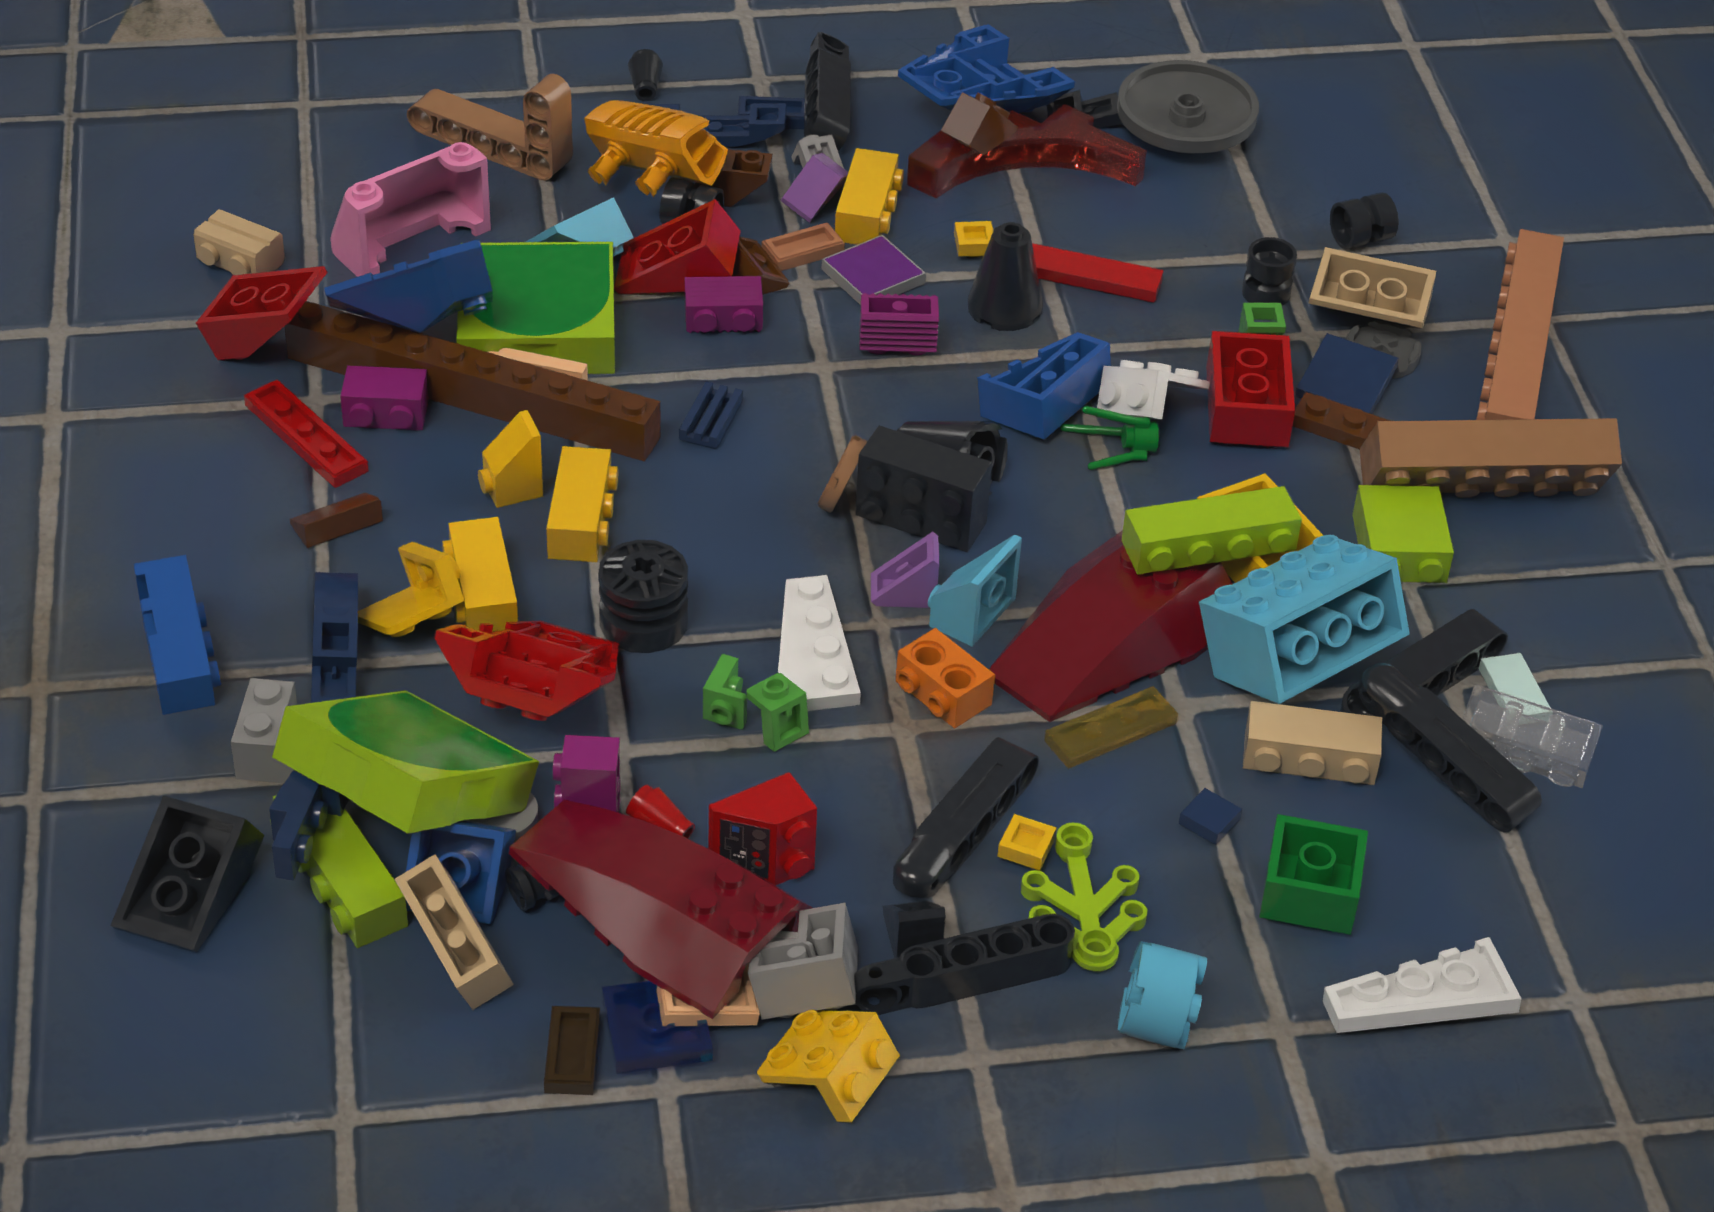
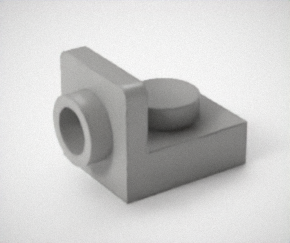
M809 135L798 141L791 156L794 164L801 163L802 168H804L812 155L824 153L844 169L832 135L821 137Z

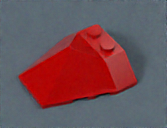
M541 620L506 622L505 630L492 631L493 624L480 623L479 630L468 628L463 624L451 625L436 630L435 640L467 694L481 697L480 703L488 707L503 709L508 705L522 709L521 715L529 719L547 720V717L566 710L615 679L619 643Z

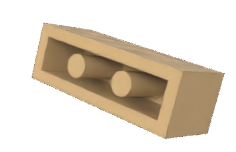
M1257 701L1250 702L1245 729L1243 769L1375 785L1382 750V717Z
M436 854L395 878L397 885L455 987L472 1010L514 985L454 880Z

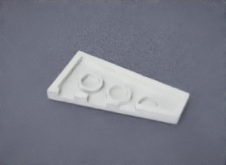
M827 575L786 579L778 673H782L806 692L808 711L860 705V688Z
M1490 937L1475 941L1474 948L1460 952L1454 947L1439 952L1438 959L1420 965L1416 960L1399 964L1398 971L1384 976L1376 971L1324 987L1323 1003L1336 1033L1519 1013L1521 997Z

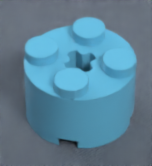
M1140 941L1130 966L1129 972L1132 973L1128 987H1125L1118 1019L1119 1033L1184 1050L1189 1035L1190 1022L1196 1023L1201 1007L1202 995L1195 994L1196 984L1201 985L1203 981L1207 957L1155 943Z

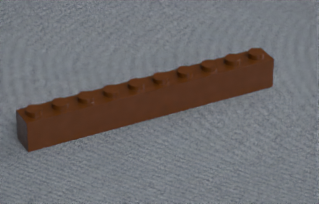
M306 301L293 319L284 326L288 359L343 375L346 374L347 365L427 369L429 400L509 423L519 412L528 410L540 432L599 449H611L613 453L644 462L661 438L660 401L639 394H633Z

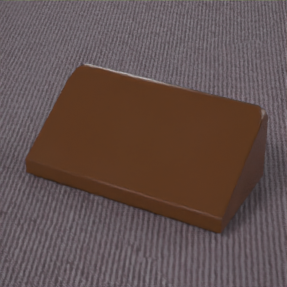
M739 237L732 276H761L762 295L787 288L790 284L788 279L758 241Z
M362 493L290 518L289 520L306 548L382 522L383 517L379 498L368 493Z

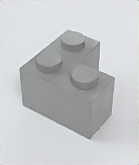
M250 678L231 739L236 779L284 783L294 770L272 758L285 707L297 705L295 682Z
M846 903L800 910L797 938L769 942L749 962L748 975L762 1020L775 1017L789 1018L808 1010H836L843 1006L855 1004L854 974L857 972L858 946Z

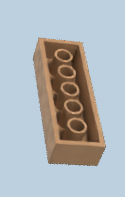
M1617 418L1377 421L1360 448L1363 485L1439 486L1440 493H1455L1457 497L1461 498L1473 497L1480 492H1495V496L1510 497L1517 495L1519 492H1534L1535 496L1545 497L1555 495L1558 491H1573V494L1576 496H1588L1597 493L1622 465Z

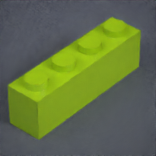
M1285 486L1127 509L1125 510L1121 541L1136 573L1144 574L1294 551L1297 548L1302 518Z
M344 809L342 816L327 814L323 829H316L313 836V849L308 863H301L298 871L300 873L307 872L316 899L319 903L327 902L331 908V917L338 932L341 935L347 933L356 948H360L408 927L406 899L349 813Z

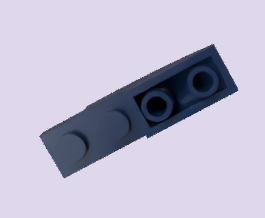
M315 572L311 703L356 697L358 573Z
M293 770L284 782L269 808L274 840L272 852L276 878L294 881L301 863H308L311 857L313 836L316 829H323L327 814L342 816L349 800L346 796L313 781L296 770Z

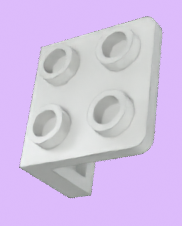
M1121 360L1120 367H1103L1097 408L1133 417L1162 419L1167 386L1209 390L1210 381L1198 379V371L1176 368L1175 373H1171V365L1148 362L1147 369H1143L1144 363Z

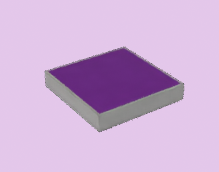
M883 235L822 259L821 269L860 305L863 293L868 295L872 293L875 295L880 293L883 295L888 293L890 295H899L926 282V273Z

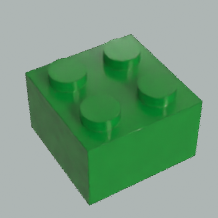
M1277 814L1259 917L1351 935L1360 897L1368 831Z

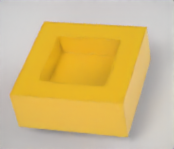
M991 221L955 222L954 238L958 256H984L993 233Z
M1014 814L998 845L997 857L1040 871L1055 841L1057 828Z

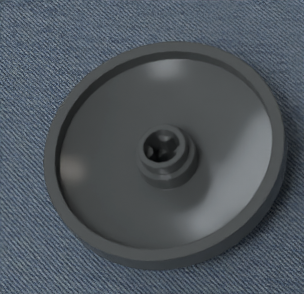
M1170 60L1143 66L1128 75L1119 89L1117 111L1123 125L1132 134L1151 145L1182 153H1211L1234 147L1252 134L1257 124L1259 101L1256 93L1246 81L1224 68L1197 61Z

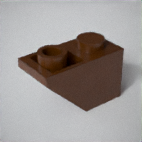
M962 92L941 131L955 141L985 155L1014 135L1018 126L1008 120L1010 113L997 106L993 100L980 93H977L975 98Z
M728 149L724 165L712 184V187L721 188L724 191L725 207H732L768 181L773 154L760 153L756 150L741 151ZM695 182V188H698L701 184Z

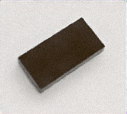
M552 1006L544 1076L545 1094L593 1095L600 1027V1007Z

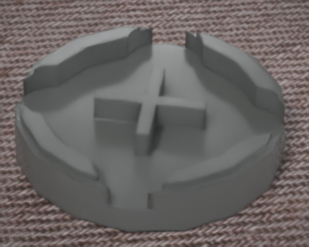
M1370 321L1368 326L1359 328V324L1353 327L1346 336V340L1398 357V367L1391 379L1404 377L1412 373L1419 365L1421 357L1420 341L1413 339L1412 332L1406 327L1394 322Z

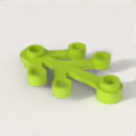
M1066 823L1057 831L1055 850L1061 860L1068 865L1074 895L1051 882L1048 876L1039 870H1030L1023 875L1021 894L1030 901L1045 899L1079 920L1081 931L1074 927L1073 959L1084 969L1104 971L1114 966L1118 960L1119 947L1117 943L1129 931H1139L1144 928L1148 910L1145 904L1138 900H1127L1121 904L1119 915L1105 928L1100 927L1099 917L1120 896H1131L1137 892L1140 875L1132 866H1118L1113 870L1112 878L1094 895L1086 858L1091 853L1092 832L1083 824ZM1120 879H1127L1131 882H1123ZM1030 884H1037L1041 887H1032ZM1037 905L1030 909L1028 919L1056 913L1049 906ZM1127 914H1135L1139 917H1130Z

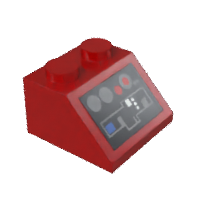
M790 772L710 804L708 849L744 866L774 885L781 884L790 879L800 878L807 872L815 869L817 806Z

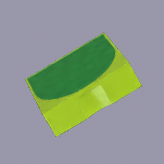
M613 242L480 243L493 290V300L491 303L486 304L487 310L477 314L465 316L463 310L458 311L456 338L458 344L485 352H498L502 348H511L586 363L588 374H615Z
M406 690L286 706L272 758L313 781L346 796L361 808L408 834L450 826L463 820L486 819L524 811L539 765L538 760Z

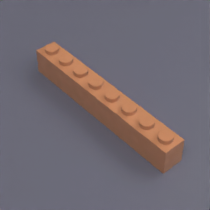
M1520 229L1517 243L1509 242L1493 325L1494 331L1488 352L1491 354L1488 355L1485 378L1480 395V400L1482 401L1479 404L1476 420L1535 419L1564 237Z

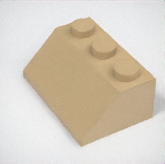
M1325 247L1309 304L1424 328L1437 271Z

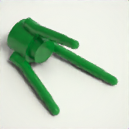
M1084 406L1082 411L1085 414L1129 425H1123V428L1080 424H1062L1060 426V429L1064 432L1121 436L1122 447L1128 448L1130 452L1088 463V469L1090 470L1129 461H1147V453H1156L1158 448L1157 422H1150L1149 417H1133L1109 410Z

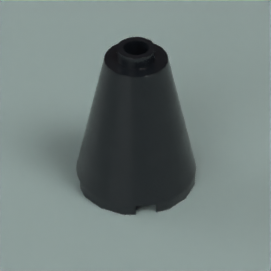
M1007 222L993 230L968 295V312L978 323L981 324V319L992 323L991 329L998 331H1016L1028 328L1033 324L1035 317H1040L1043 307L1031 235L1020 224Z
M907 421L896 430L991 461L990 485L992 481L1000 482L1007 462L1008 443L1007 438L1000 436L998 430H1001L1002 427L999 424L990 421Z

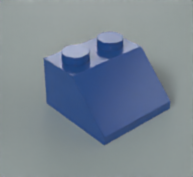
M459 821L450 826L414 832L411 835L406 872L436 854L454 880L477 922L492 924L507 883L505 870L511 867L512 856L509 854V847L515 842L516 829ZM406 900L407 911H412Z

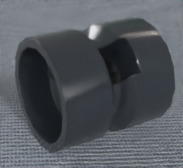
M672 177L667 182L662 194L659 210L660 222L664 224L714 199L724 209V191L721 188L704 184L695 188L694 183L691 181Z
M1384 192L1363 196L1360 200L1350 199L1337 202L1330 211L1331 231L1335 241L1342 249L1363 246L1368 242L1375 243L1392 239L1398 231L1399 219L1395 203Z
M1264 237L1251 243L1248 249L1247 270L1244 274L1242 294L1247 302L1281 303L1282 306L1288 302L1293 283L1292 276L1295 272L1297 251L1292 244L1275 237Z

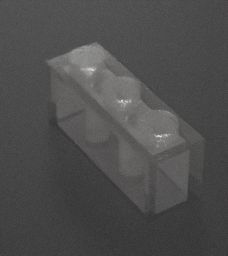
M1477 684L1474 685L1462 718L1520 772L1528 773L1531 771L1546 776L1553 783L1564 787L1574 785L1583 788L1603 727L1602 724Z

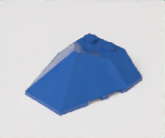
M989 24L955 35L953 43L948 46L944 43L938 45L936 53L929 58L927 55H922L898 70L899 78L941 107L951 111L962 92L975 98L977 93H980L996 102L997 106L1008 111L1010 114L1031 112L1035 108L1048 105L1075 87L1074 80L1054 67L1024 75L1009 65L1007 58L1010 38Z
M477 239L428 253L429 259L410 264L407 261L393 265V270L375 275L368 273L325 287L324 290L330 307L417 333L426 331L458 311L463 310L465 316L487 310L486 304L491 303L493 300V290L480 240Z

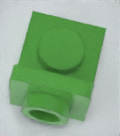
M722 654L703 687V719L743 729L747 722V695L741 692L743 678L738 677V658Z
M776 673L746 690L747 699L761 709L763 743L773 752L809 733L806 692L782 673Z

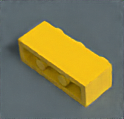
M856 148L835 215V232L844 243L858 245L878 237L882 233L888 234L891 212H895L898 191L902 189L904 169H898L899 154Z
M562 446L546 528L548 559L597 562L600 546H607L609 521L604 520L605 518H612L614 494L609 492L610 490L617 491L618 467L611 466V449Z
M491 517L448 523L449 540L442 541V548L444 553L454 558L459 567L460 578L458 582L465 600L454 606L456 622H464L468 628L479 630L480 623L493 624L492 631L505 630L506 622H518L517 599L499 518Z

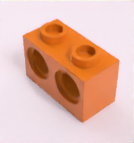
M937 628L932 629L898 650L896 682L905 692L911 693L926 705L933 715L941 717L954 729L992 705L995 674Z

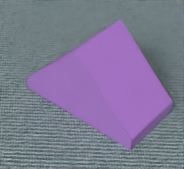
M824 153L812 155L782 197L781 202L810 223L845 184L848 172Z
M931 532L871 573V602L874 605L882 607L929 608V596L934 587L938 585V535Z

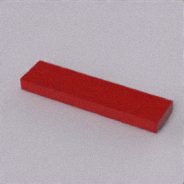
M1032 243L1038 279L1148 302H1155L1163 280L1164 270Z
M278 379L244 395L245 406L334 488L369 472L368 461Z

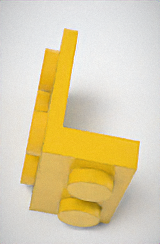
M413 541L399 547L398 551L411 586L359 610L358 623L391 637H400L412 632L415 629V624L421 621L438 619L451 613V607L465 601L458 582L460 570L452 556Z
M808 1010L794 1018L791 1027L782 1039L768 1052L767 1058L757 1070V1074L764 1083L816 1085L836 1121L852 1123L900 1057V1054L876 1012Z

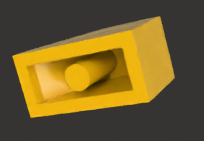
M528 410L519 412L482 452L483 469L478 470V480L482 492L490 494L496 508L543 497L541 435Z

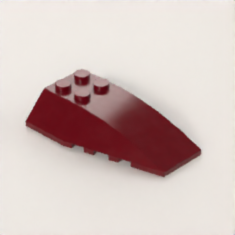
M1123 531L1119 532L1067 569L990 666L989 670L995 674L994 684L1048 722H1052L1096 703L1098 696L1103 693L1112 691L1117 694L1128 689L1131 681L1145 675L1151 679L1165 673V667L1175 662L1184 665L1195 660L1208 650L1199 601L1215 594V590L1219 587L1232 585L1222 563L1215 562L1137 574L1121 541Z
M565 799L509 847V854L548 891L555 889L565 898L564 906L575 917L582 914L595 927L594 935L606 946L613 944L624 954L623 962L629 968L658 987L670 992L686 1004L700 1010L701 1013L711 1019L739 993L745 966L780 931L798 932L800 910L813 908L744 866L681 835L631 816Z

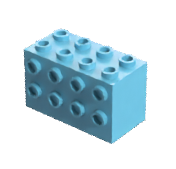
M1335 535L1320 536L1313 540V544L1299 551L1286 553L1281 556L1278 562L1266 568L1255 569L1248 573V577L1232 585L1219 587L1215 590V594L1199 601L1214 678L1278 704L1410 635L1397 558L1366 548V546L1361 544H1354L1339 539Z

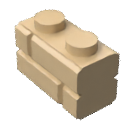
M218 209L208 218V222L204 221L194 230L196 257L208 266L215 265L231 272L233 275L275 271L284 263L285 253L283 235L281 233Z

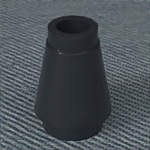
M641 49L632 55L628 62V68L636 97L642 101H650L656 97L663 63L655 51Z

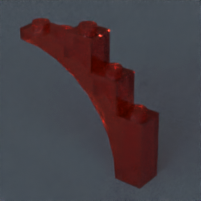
M1064 104L1042 123L1011 110L1008 120L1018 126L1016 133L985 155L955 141L940 130L908 157L907 185L929 196L938 198L953 187L973 178L998 171L1028 167H1056L1082 170L1112 177L1136 186L1143 180L1147 150L1093 127V116Z

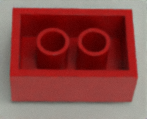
M1212 331L1206 366L1207 381H1210V388L1207 390L1210 442L1289 447L1295 415L1290 336Z

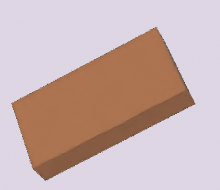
M826 222L763 240L762 248L777 267L784 271L822 260L825 257L843 251L845 243L829 223Z

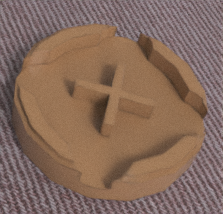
M857 435L852 436L817 503L819 508L829 513L833 511L858 464L859 453L867 443V440Z

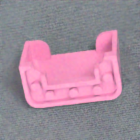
M458 142L450 147L365 181L355 183L344 194L331 233L333 254L357 277L368 273L375 275L380 273L379 263L386 261L385 247L438 225L449 234L456 232V226L471 228V233L475 237L491 231L487 157L475 147L464 142Z

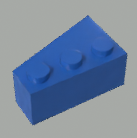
M1077 332L1039 349L1038 357L1022 364L1017 359L1008 363V371L991 378V375L986 373L977 377L980 416L1025 432L1031 436L1046 439L1099 393L1103 367L1111 366L1110 343Z
M186 555L133 564L143 624L162 714L166 715L214 706L213 687L221 686L217 661L208 662L207 657L214 656L210 631L202 632L201 629L207 627L203 602L196 603Z

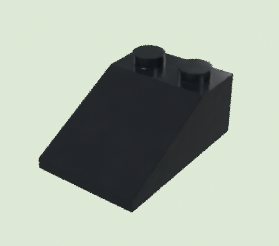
M163 796L110 926L118 930L198 952L247 880L265 835L245 818Z

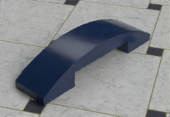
M786 103L751 104L750 115H703L701 117L709 120V125L703 129L715 136L717 141L725 147L755 143L775 136L785 130L787 107ZM648 104L681 111L680 104Z

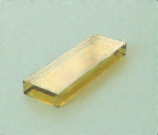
M1152 686L1045 730L1044 741L1069 769L1176 724L1178 712Z

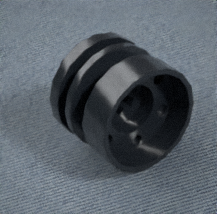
M634 540L621 543L609 550L600 561L598 572L600 595L599 622L604 637L607 640L619 643L618 648L633 653H653L666 650L679 642L687 631L688 565L684 556L672 546L656 540Z

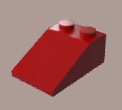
M716 199L625 242L614 290L618 294L685 292V277L732 276L741 230Z
M324 266L233 275L197 320L196 325L217 360L245 359L251 356L260 346L293 319L328 272Z

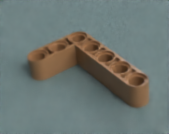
M548 74L524 95V121L440 89L430 90L407 110L408 121L417 132L449 145L458 142L467 143L478 149L488 160L539 180H549L573 156L571 90L568 83L557 74Z

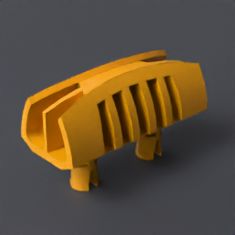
M612 100L596 107L584 118L587 134L601 153V157L588 169V174L598 184L603 182L605 186L621 165L644 170L645 172L635 181V184L645 195L651 193L653 197L665 183L668 176L712 186L727 156L728 149L717 141L715 136L703 129L709 125V120L691 113L642 103Z

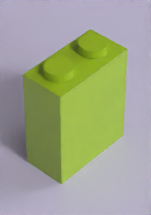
M1358 485L1352 514L1358 544L1396 557L1401 582L1447 583L1454 551L1439 486Z

